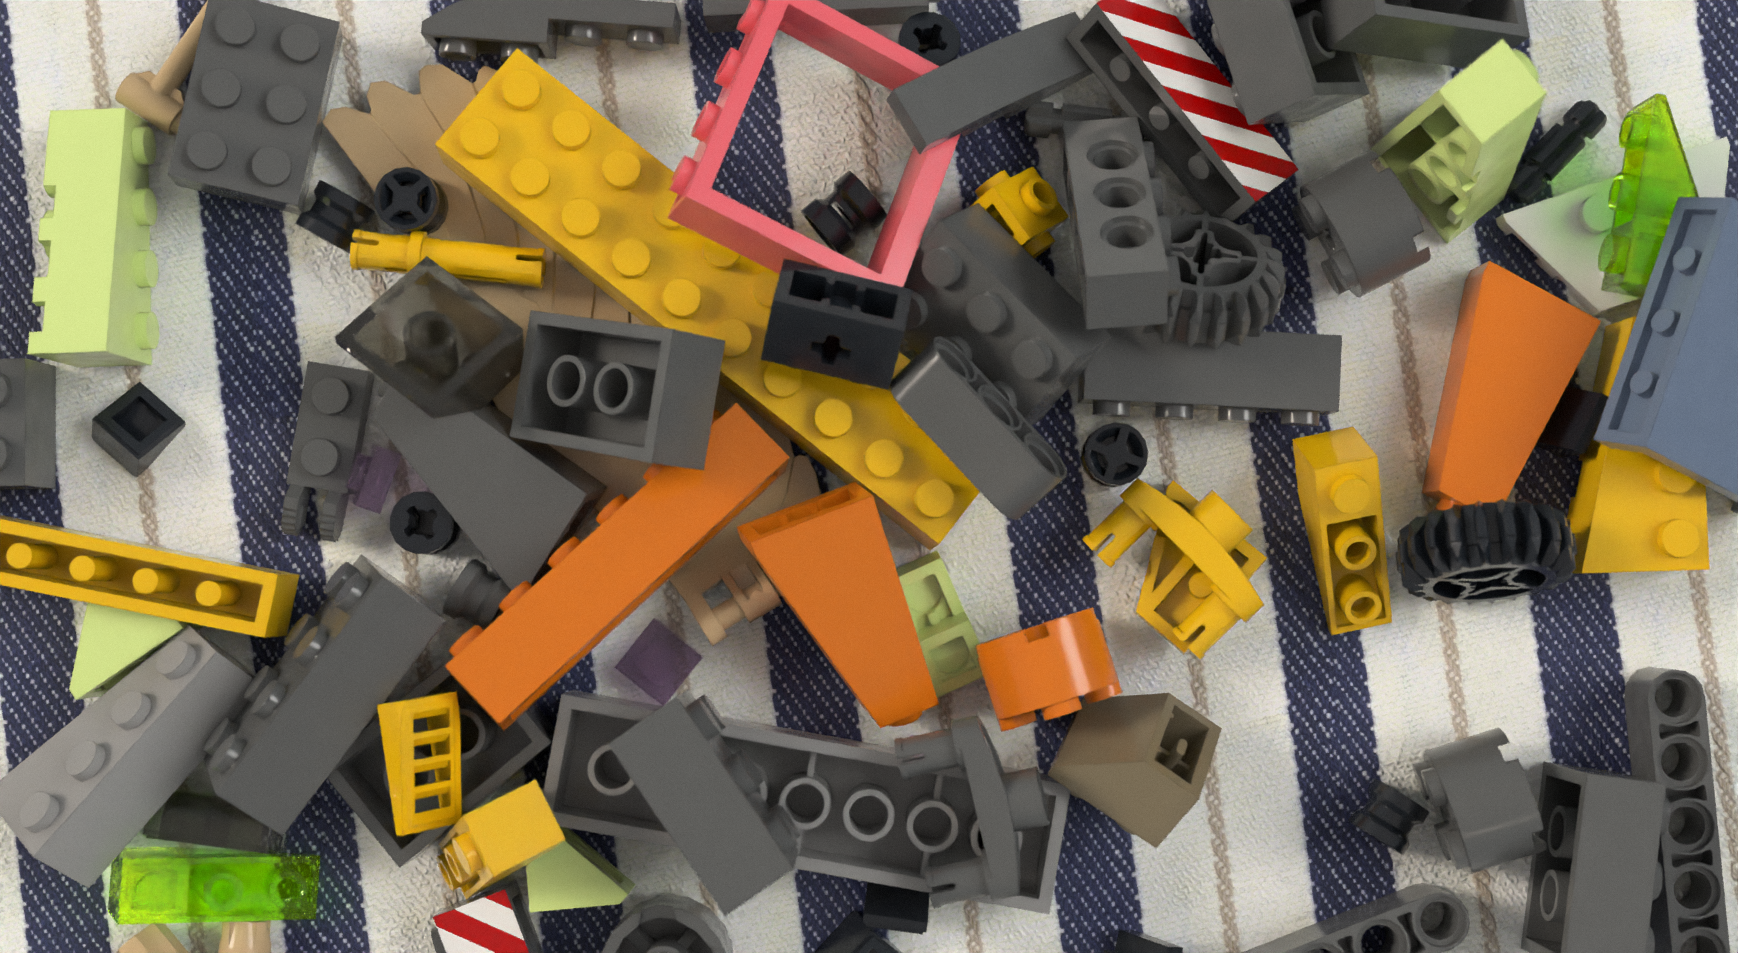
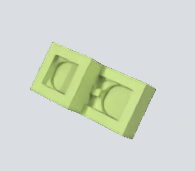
M936 550L896 568L937 698L982 678L983 674L977 659L979 656L975 645L980 643L938 551Z

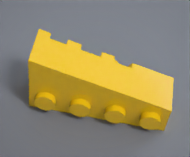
M1637 316L1605 326L1592 392L1602 393L1609 397ZM1593 437L1586 453L1579 455V461H1582L1576 496L1571 497L1567 515L1571 531L1575 533L1577 554L1574 555L1576 569L1572 573L1710 570L1706 486L1644 453L1612 449L1595 441Z

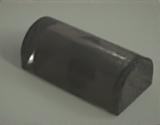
M176 789L145 824L143 834L147 835L146 838L265 854H282V851L287 850L290 827L282 836L216 794Z

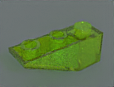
M1657 93L1633 107L1625 115L1621 124L1619 146L1625 149L1622 170L1615 176L1608 197L1609 209L1615 210L1611 234L1604 238L1598 255V269L1604 272L1601 291L1638 298L1644 297L1678 197H1699L1667 97Z
M187 847L124 848L111 863L108 912L118 925L316 919L320 856L314 854Z

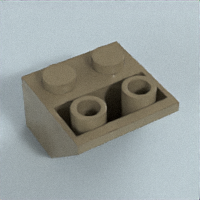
M1170 693L1114 696L1087 704L1086 700L1083 699L1081 701L1082 709L1075 711L1047 775L1068 788L1071 795L1084 799L1115 820L1124 831L1137 835L1157 848L1200 799L1222 728Z

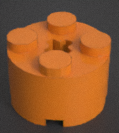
M1093 608L1062 616L975 645L979 656L977 659L1001 732L1036 721L1037 718L1034 710L1041 709L1044 719L1049 720L1082 709L1078 696L1084 695L1086 703L1090 704L1123 693L1099 619L1096 618Z

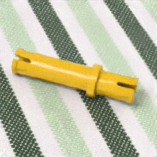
M355 229L352 235L353 241H357V243L351 242L350 265L352 270L407 274L408 279L412 281H423L425 276L532 286L542 289L544 285V277L542 275L546 273V248H522L428 238L426 231H412L410 236Z

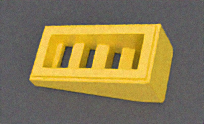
M457 691L377 704L396 836H404L456 824L462 817L460 712ZM427 718L428 730L414 733L413 720ZM431 744L432 756L414 759V746ZM434 769L436 782L415 786L414 773ZM438 795L440 808L415 813L416 799Z

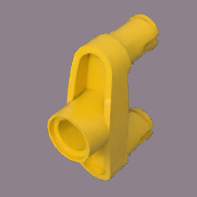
M1137 478L1119 495L1123 501L1082 540L1092 551H1097L1107 540L1115 535L1114 539L1097 555L1106 565L1112 568L1115 565V561L1149 528H1152L1154 531L1160 528L1213 581L1209 586L1213 592L1178 626L1172 629V632L1183 643L1202 625L1205 626V631L1187 647L1194 655L1202 659L1205 653L1240 619L1247 623L1264 606L1249 579L1229 554L1253 529L1213 490L1189 512H1186L1161 492Z

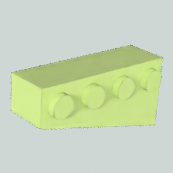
M1503 39L1441 87L1370 148V150H1374L1379 155L1378 160L1385 168H1391L1409 198L1447 244L1505 198L1547 94L1538 83L1539 74L1532 61L1521 51L1512 50Z
M126 108L50 111L43 186L48 196L55 199L54 209L46 211L39 222L38 241L44 246L45 252L49 257L46 277H34L32 302L36 306H44L42 332H29L27 352L29 355L78 368L152 365V349H156L159 343L158 320L155 313L151 312V287H155L158 281V262L155 253L150 250V226H153L157 220V201L153 190L149 188V164H153L156 158V141L152 129L148 127V122Z

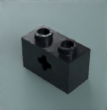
M784 259L772 301L760 360L889 390L905 332L913 290Z

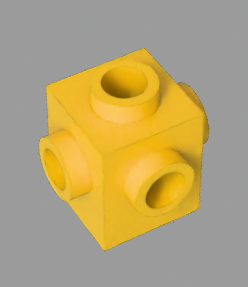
M1033 166L1012 177L1005 170L995 174L975 190V194L979 199L971 205L979 203L1033 258L1039 256L1056 242L1050 232L1069 218L1058 202L1057 195L1052 186L1040 177Z

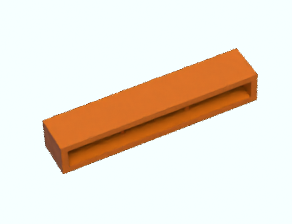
M737 403L723 415L715 409L704 470L653 463L643 475V478L648 483L630 499L625 494H620L607 504L595 519L600 526L582 542L577 537H573L565 542L547 562L552 569L534 586L526 580L515 587L499 604L498 607L504 613L485 630L479 625H475L465 632L449 649L454 658L445 667L457 682L505 731L786 472L789 456Z

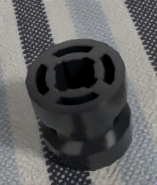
M847 171L834 182L833 192L825 199H814L801 210L807 222L831 250L843 256L855 247L858 235L864 230H875L885 222L887 217L885 210L877 199L851 171ZM833 204H834L835 207L838 209V211L842 214V216L848 221V223L853 227L852 229L848 226V224L844 221V219L839 215V213L832 207Z

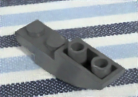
M460 0L422 21L421 34L434 50H439V56L449 60L475 61L477 53L501 55V61L505 62L518 48L538 64V58L556 59L558 35L564 36L566 42L579 46H599L602 44V39L626 40V45L633 49L659 51L663 49L664 43H680L681 18L676 3L641 0Z

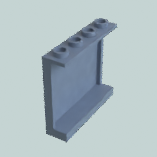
M1678 197L1594 440L1612 449L1648 455L1734 500L1731 511L1738 514V200L1733 197Z

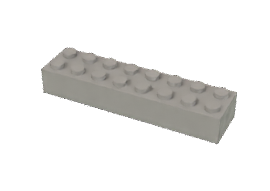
M576 690L561 694L543 795L560 827L677 847L608 745V743L662 706ZM722 717L726 727L719 734L733 754L740 749L745 751L763 778V782L759 784L760 789H758L760 795L770 809L779 803L800 832L801 836L796 839L798 842L796 846L798 854L794 869L931 893L932 887L927 888L926 866L933 865L934 867L981 857V850L985 849L968 775L967 772L961 771L960 766L903 780L899 769V764H902V760L923 756L924 754L897 759L895 747ZM1003 767L1005 773L1018 771V769ZM1040 774L1050 825L1018 831L1020 852L1019 896L992 901L990 895L969 900L1050 914L1070 797V790L1050 776Z

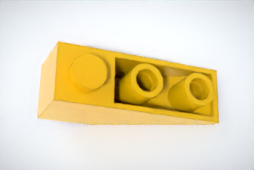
M1353 426L1292 439L1298 495L1330 634L1336 635L1392 623L1378 456Z
M535 779L463 815L439 843L443 853L436 857V861L449 888L452 891L461 888L467 900L551 851L566 838Z

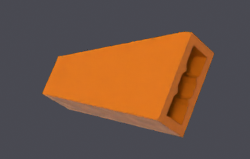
M1491 261L1472 269L1464 284L1422 488V494L1438 502L1434 510H1447L1454 504L1461 506L1470 505L1478 500L1482 503L1496 502L1501 499L1506 501L1601 323V320Z
M853 482L737 527L742 542L861 706L880 728L888 725L898 727L910 724L921 717L922 711L939 705L872 494L858 483Z

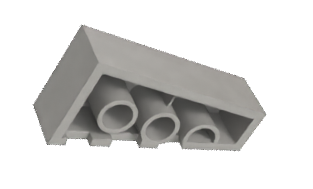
M188 624L0 780V815L32 857L90 888L208 753L204 751V745L208 737L223 719L229 718L232 721L248 702L244 698V694L255 676L238 660Z

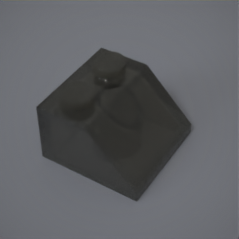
M427 256L335 336L338 346L432 419L481 410L521 372L524 354L523 328Z

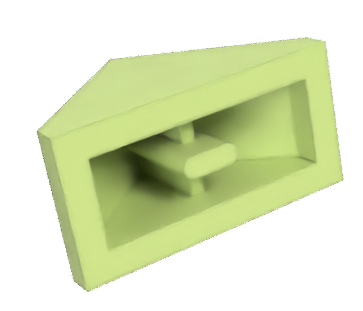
M87 602L69 690L76 700L100 697L188 624L197 631L204 626Z
M560 827L566 838L562 843L526 865L530 912L621 904L636 885L570 828Z

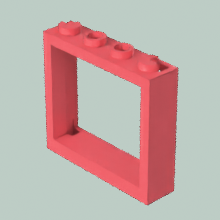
M750 0L736 28L745 34L740 48L736 50L731 47L728 50L714 78V83L723 87L716 104L710 101L706 102L692 129L691 136L700 140L692 159L685 155L671 178L673 182L669 190L676 193L677 196L667 218L780 274L784 259L903 287L960 134L922 154H919L915 146H913L867 267L713 190L711 187L777 30L792 36L890 90H894L939 66L818 0Z

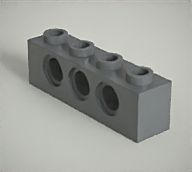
M1138 117L1062 122L1063 178L1086 330L1167 324L1168 296H1179L1180 274L1177 256H1166L1171 254V228L1169 216H1162L1163 191L1161 178L1155 177L1153 141H1142Z

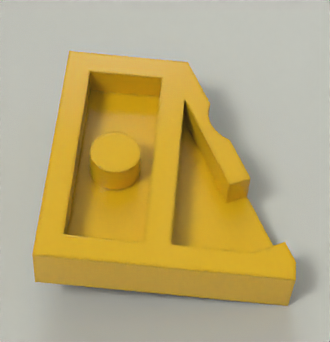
M1174 480L1168 485L1165 496L1182 507L1186 512H1189L1199 503L1196 498ZM1160 528L1157 529L1136 615L1184 655L1189 650L1187 647L1206 628L1202 625L1183 643L1172 632V629L1178 626L1213 592L1209 587L1213 581ZM1245 539L1229 553L1248 579L1255 574L1267 559Z

